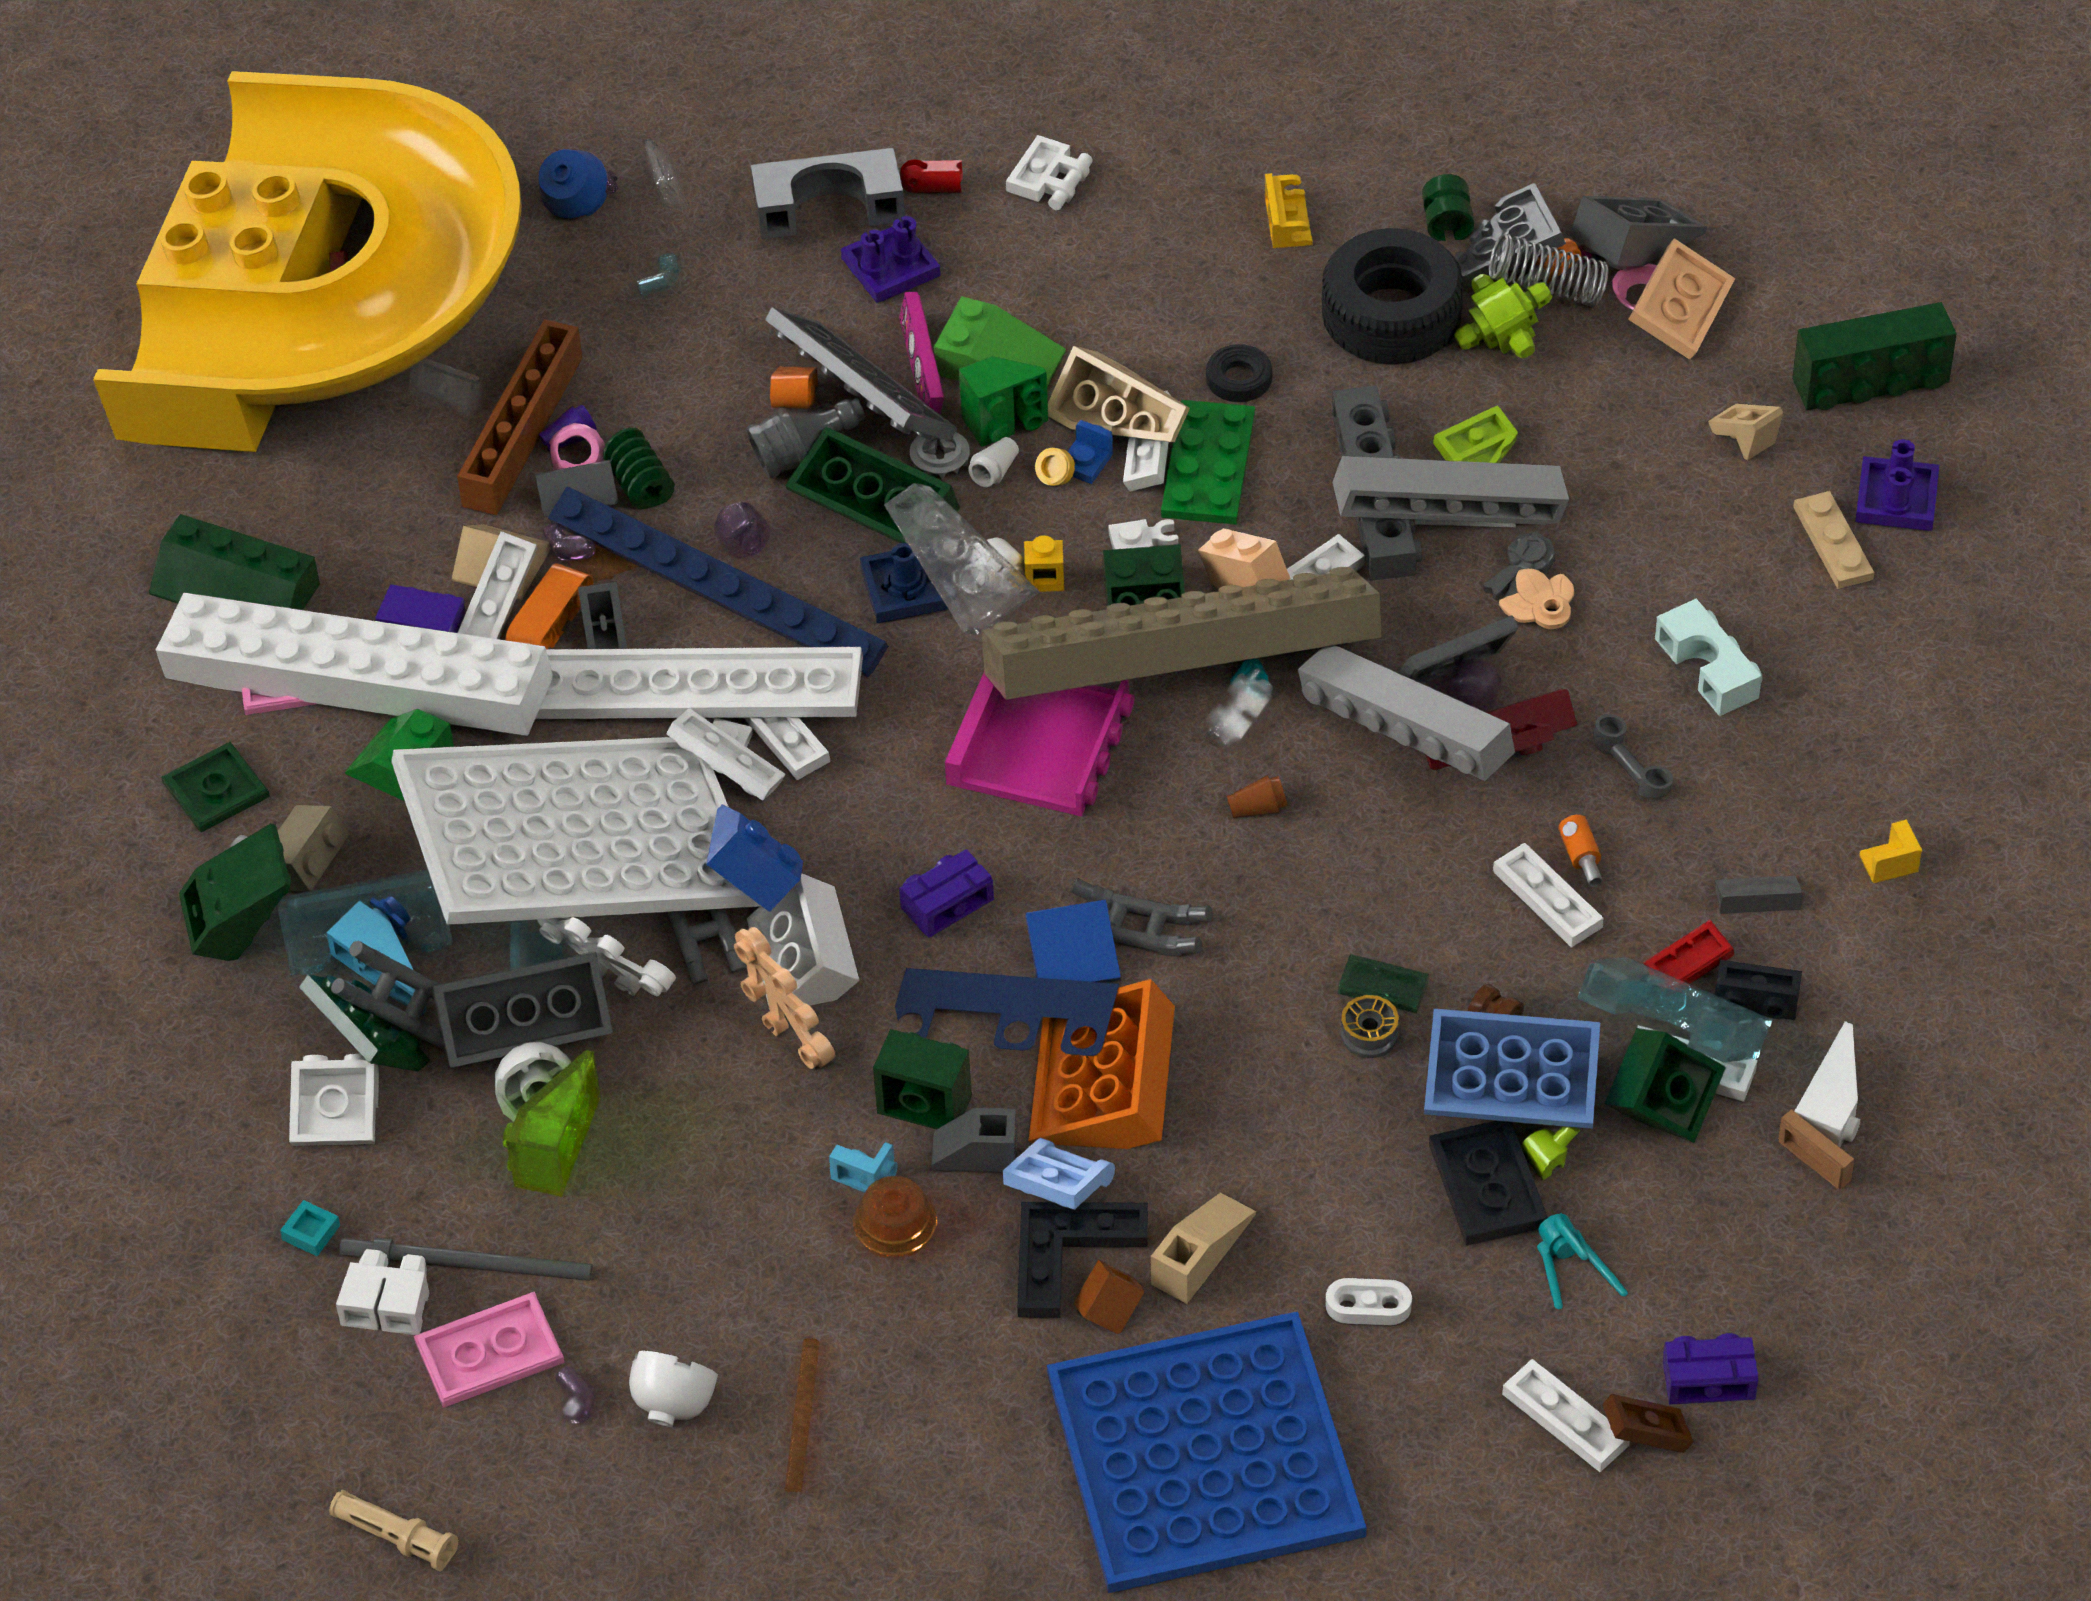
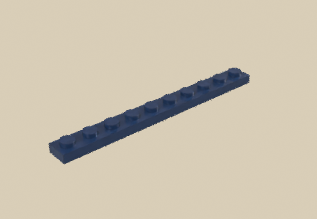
M568 486L548 516L552 524L801 646L861 647L863 654L861 674L866 677L873 673L889 647L886 641Z

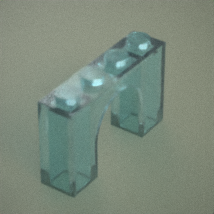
M1628 957L1591 960L1577 999L1613 1015L1637 1013L1685 1029L1692 1033L1687 1047L1724 1063L1758 1058L1772 1019Z

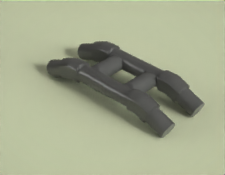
M1079 878L1074 880L1070 889L1071 893L1086 899L1087 902L1106 899L1108 910L1111 909L1109 919L1114 943L1152 950L1166 956L1200 953L1202 950L1200 937L1161 934L1166 920H1168V923L1177 925H1192L1194 922H1210L1213 917L1212 908L1209 905L1192 906L1174 903L1169 905L1114 893L1113 890L1104 889L1098 885L1094 886ZM1127 912L1150 917L1145 933L1121 928Z
M725 908L708 909L712 921L689 927L683 913L686 911L666 912L693 985L708 981L696 942L719 935V940L731 972L735 973L747 969L746 964L741 961L735 952L736 932L731 925Z
M361 941L353 942L349 949L350 954L382 973L371 994L342 978H338L332 983V992L349 1003L445 1050L441 1030L420 1020L429 998L434 999L432 985L441 983L410 969ZM396 980L415 989L405 1012L386 1003Z

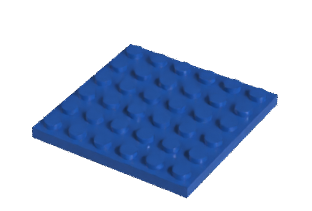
M1298 1311L1047 1365L1048 1379L1108 1593L1366 1537L1367 1527Z

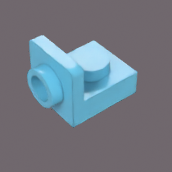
M886 1142L874 1159L868 1157L860 1150H850L840 1145H836L829 1156L832 1180L875 1197L883 1184L889 1186L892 1183L898 1168L897 1162H894L893 1145Z

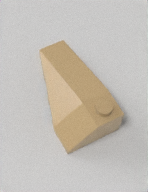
M1073 346L1048 402V417L1073 430H1076L1077 423L1083 420L1102 426L1111 431L1113 435L1175 443L1190 408L1127 367L1098 351Z

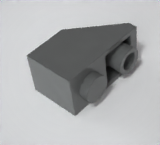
M973 1108L935 1130L932 1170L1003 1172L1016 1159L1017 1155L1016 1109Z

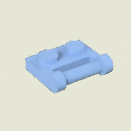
M1039 1138L1003 1170V1184L1021 1190L1026 1194H1032L1075 1210L1100 1186L1107 1187L1111 1183L1115 1174V1165L1103 1159L1096 1162L1056 1148L1053 1142Z

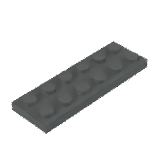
M774 307L771 308L765 320L777 329L775 332L777 337L790 344H797L799 346V354L811 361L820 362L822 364L820 370L834 379H842L845 382L843 388L851 394L861 398L865 397L869 400L866 404L867 407L878 414L888 415L892 418L890 424L894 428L906 434H910L911 430H914L918 435L930 441H933L935 437L951 441L957 427L821 322Z

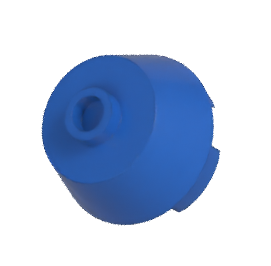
M563 149L549 155L540 167L538 177L540 198L544 206L552 214L562 218H576L583 215L588 217L603 205L607 197L605 192L607 173L603 163L595 155L582 150Z

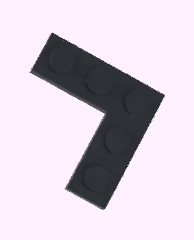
M1021 1202L1018 1317L1061 1318L1063 1247H1148V1203L1082 1202L1074 1210L1069 1207L1060 1206L1055 1202Z

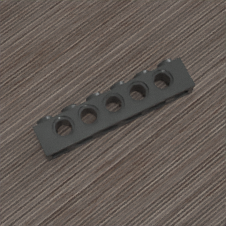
M1377 386L1332 391V417L1341 456L1400 459V455H1393L1392 450L1396 448L1393 427L1387 428L1386 423L1389 422L1388 404L1386 400L1380 401ZM1356 517L1370 581L1416 575V562H1422V548L1420 540L1413 539L1412 536L1415 533V519Z

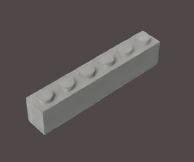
M1342 456L1332 482L1340 516L1545 525L1560 523L1569 501L1560 466Z
M1336 645L1322 647L1298 669L1302 693L1310 703L1325 707L1343 718L1351 719L1366 726L1373 732L1386 735L1404 746H1410L1427 754L1432 759L1440 760L1457 768L1465 774H1471L1486 781L1515 753L1510 723Z

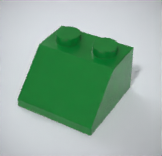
M420 709L391 718L349 766L345 774L405 802L392 765L393 750L454 747L450 723Z

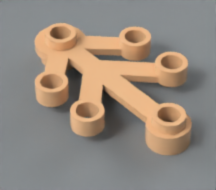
M751 927L748 930L741 929L736 932L734 949L741 961L747 965L748 977L741 981V988L745 995L753 1002L767 994L770 1011L762 1016L763 1024L768 1029L774 1027L772 1033L778 1036L788 1029L787 1018L802 1042V1047L798 1049L799 1056L810 1069L816 1066L822 1068L835 1059V1051L829 1040L822 1033L816 1031L810 1035L809 1030L819 1023V1019L815 1011L808 1004L803 1003L792 993L797 989V983L787 969L782 968L769 957L771 947L765 936L755 927Z

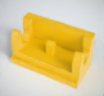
M1272 173L1265 174V202L1273 248L1313 245L1304 189H1284L1288 185L1301 184V177L1298 175L1272 176Z

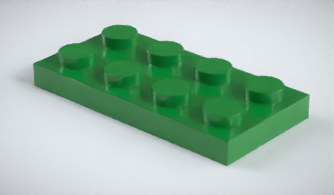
M1181 400V403L1190 409L1175 443L1173 442L1161 507V518L1237 525L1255 419V406Z

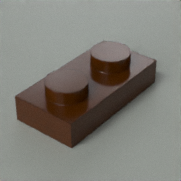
M1611 1394L1602 1404L1616 1439L1685 1453L1694 1442L1680 1408Z

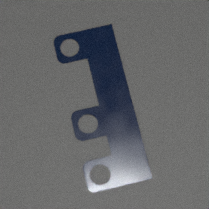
M906 968L895 1004L898 1021L908 1013L919 1014L923 1019V1025L916 1034L923 1038H926L935 1009L999 1013L1001 1016L994 1038V1045L999 1049L1021 1051L1033 1047L1042 1017L1068 1019L1061 1043V1050L1065 1054L1094 1056L1102 1049L1119 984ZM1016 1021L1025 1022L1030 1028L1028 1037L1020 1043L1006 1041L1004 1038L1006 1027ZM1085 1026L1093 1028L1097 1033V1039L1092 1046L1079 1049L1072 1045L1071 1036L1075 1030Z

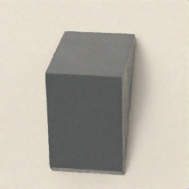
M617 581L578 587L587 648L627 649Z

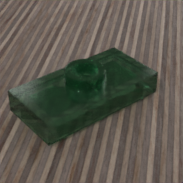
M1350 954L1338 985V994L1353 998L1365 995L1380 996L1389 1000L1396 1009L1417 1014L1428 985L1429 974Z

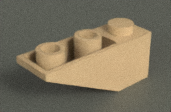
M1222 1193L1217 1194L1176 1224L1151 1255V1285L1188 1304L1255 1217L1256 1211Z

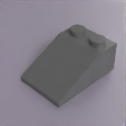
M1582 196L1570 237L1581 243V248L1584 251L1605 258L1608 266L1619 270H1626L1627 266H1644L1662 257L1667 246L1674 238L1685 245L1704 235L1707 226L1661 198Z

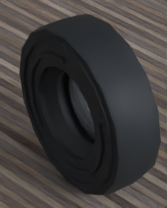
M1234 344L1220 348L1211 355L1207 363V385L1212 393L1223 400L1248 402L1257 399L1268 391L1272 383L1271 361L1266 353L1253 346ZM1244 366L1252 370L1253 376L1244 381H1235L1227 378L1225 373L1231 367Z

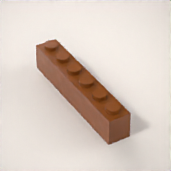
M546 319L543 320L457 476L462 507L498 515L539 439L538 434L544 430L583 358L578 327Z

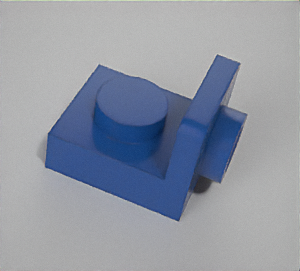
M1083 420L1077 423L1076 440L1068 450L1075 463V471L1072 477L1090 484L1094 482L1113 455V434L1111 431Z

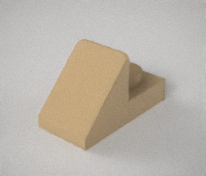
M1735 404L1708 422L1714 434L1730 436L1732 439L1736 438L1744 459L1748 461L1775 444L1783 411L1781 407Z

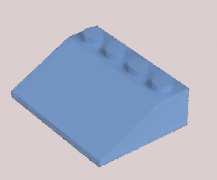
M1434 1009L1424 1114L1593 1129L1600 1022Z

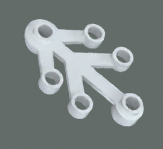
M574 917L537 919L538 923L542 926L539 930L540 933L551 942L560 944L561 941H564L579 954L596 952L601 977L610 969L618 976L614 984L623 991L627 990L632 996H635L640 987H642L648 993L658 997L661 992H667L676 979L671 970L655 960H648L644 968L623 958L620 955L625 949L624 946L609 935L599 938H587L591 933V929L579 919Z

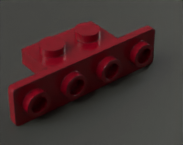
M1563 688L1485 712L1510 723L1515 752L1519 751L1520 755H1528L1543 750L1542 743L1554 740L1553 733L1574 727L1577 724L1569 691ZM1426 754L1428 765L1432 770L1451 766L1440 760L1432 759Z

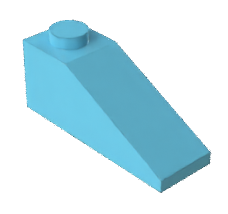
M358 901L327 932L330 955L373 985H376L382 972L371 968L350 954V946L355 941H361L413 970L389 918L378 908L371 909L361 901ZM396 980L389 996L407 1007L415 989ZM425 1006V1008H424V1010H423L421 1016L427 1011L426 1006Z

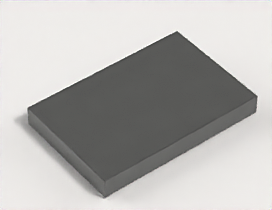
M1512 615L1409 657L1398 674L1421 684L1437 679L1500 653L1516 633L1518 625Z

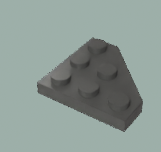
M1535 183L1502 197L1494 206L1497 212L1491 220H1483L1470 237L1472 244L1467 251L1456 254L1455 259L1459 263L1463 275L1464 289L1471 287L1473 278L1478 275L1486 274L1490 276L1489 262L1492 250L1497 239L1503 233L1510 234L1511 237L1518 236L1519 240L1523 238L1527 242L1541 243L1542 246L1549 245L1550 249L1553 247L1559 248L1566 244L1562 232ZM1505 239V241H1504V243H1503V245H1502V247H1501V249H1500L1499 255H1498V259H1497V263H1496V272H1497V267H1498V262H1499L1500 256H1501L1502 251H1503V249H1504V247H1505V245H1506V239ZM1513 240V247L1517 243V240ZM1521 242V249L1525 245L1524 242ZM1529 244V245H1528V246H1529V251H1530V249L1533 247L1532 244ZM1518 247L1512 257L1509 271L1514 269ZM1525 250L1520 258L1518 268L1524 263ZM1533 252L1528 261L1533 259Z

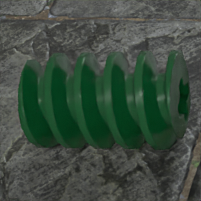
M629 427L614 434L605 445L603 458L605 461L610 460L612 473L624 493L628 496L631 504L638 509H648L667 502L674 492L675 483L670 478L661 460L657 458L648 440L645 439L643 432L638 428Z

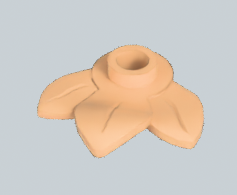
M1521 569L1516 575V589L1518 593L1499 600L1500 608L1508 616L1513 615L1515 621L1520 623L1536 622L1543 628L1557 629L1567 624L1570 619L1571 607L1569 603L1574 597V587L1564 574H1558L1549 580L1544 573L1536 569Z

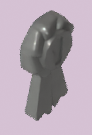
M1536 531L1518 534L1508 547L1507 554L1510 565L1485 582L1483 585L1484 591L1492 593L1493 599L1497 600L1507 590L1508 592L1505 597L1518 593L1516 589V575L1519 570L1536 569L1545 574L1555 562V551L1551 539L1544 537Z

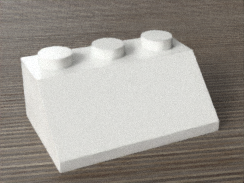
M801 873L800 881L770 912L760 906L747 918L749 929L751 927L757 928L767 939L771 947L769 957L782 968L787 969L794 977L797 989L792 993L803 1003L810 1006L835 1001L859 981L834 886Z

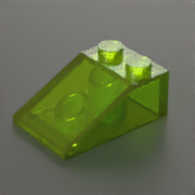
M585 1050L519 1108L514 1123L507 1124L503 1135V1147L508 1149L507 1169L509 1172H512L514 1187L560 1197L563 1196L601 1099L594 1051Z

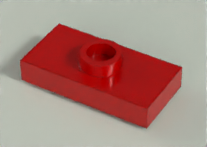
M1708 920L1643 962V968L1667 997L1719 966L1720 960H1728L1734 956V948L1713 922Z

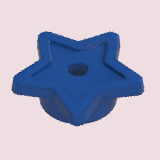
M392 896L381 901L372 897L369 901L370 904L387 915L394 931L402 939L408 937L403 928L411 920L406 909Z

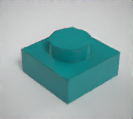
M303 1200L281 1228V1238L293 1246L318 1256L341 1226L339 1216Z

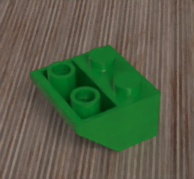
M991 356L959 369L961 416L981 447L996 443L1004 437L1009 438L1015 434L1014 413L1028 431L1036 430L1044 422L1048 421L1047 372L1043 367Z

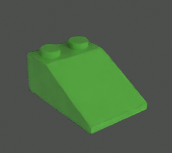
M962 296L934 346L936 365L941 377L959 381L960 368L995 356L1043 367L1047 372V387L1066 352L1064 347L1000 307Z

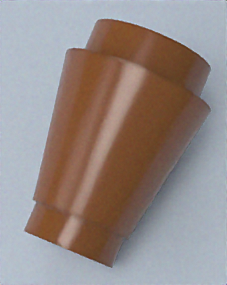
M1266 775L1234 792V794L1226 796L1233 819L1280 813V808L1288 806L1279 776L1269 778Z

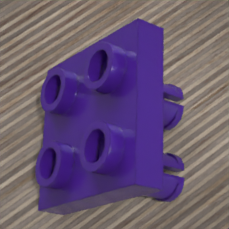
M901 217V223L899 219H896L892 227L881 232L870 230L869 237L865 232L861 235L860 241L841 248L842 260L876 303L941 276L940 265L916 236L917 225L912 217Z
M1900 439L1893 443L1890 459L1863 456L1855 522L1932 531L1939 465L1913 462L1915 445L1905 439Z

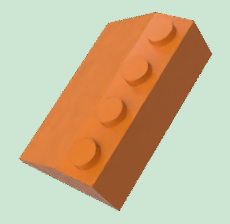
M1152 979L1118 988L1104 1043L1097 1055L1065 1054L1061 1050V1043L1068 1019L1055 1018L1054 1021V1018L1043 1017L1028 1139L1030 1143L1043 1138L1053 1142L1054 1145L1130 1149L1162 1140L1175 1006ZM1080 1027L1073 1032L1071 1043L1079 1049L1088 1048L1095 1043L1097 1033L1091 1027Z

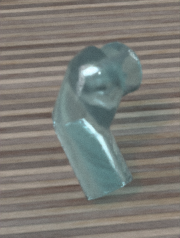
M674 253L663 254L658 258L660 268L655 275L636 280L641 297L668 290L674 285L681 273V264H678L677 256Z

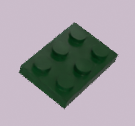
M308 974L299 986L369 1063L418 1072L430 1060L419 1048V1040L412 1034L349 1003L333 993L331 986L338 978L331 975L320 977ZM357 980L352 981V985L370 994L372 993V990L364 983Z

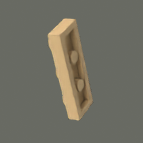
M1827 491L1794 500V509L1837 589L1873 580L1874 571L1831 492Z

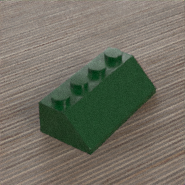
M828 427L824 428L785 485L787 490L898 543H908L915 548L940 538L960 509L952 485Z
M180 514L161 540L149 595L177 604L183 593L303 610L319 587L320 581L314 556Z

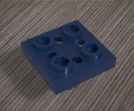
M900 543L895 545L892 551L860 557V568L877 623L952 609V598L935 543L924 544L917 548L908 543Z

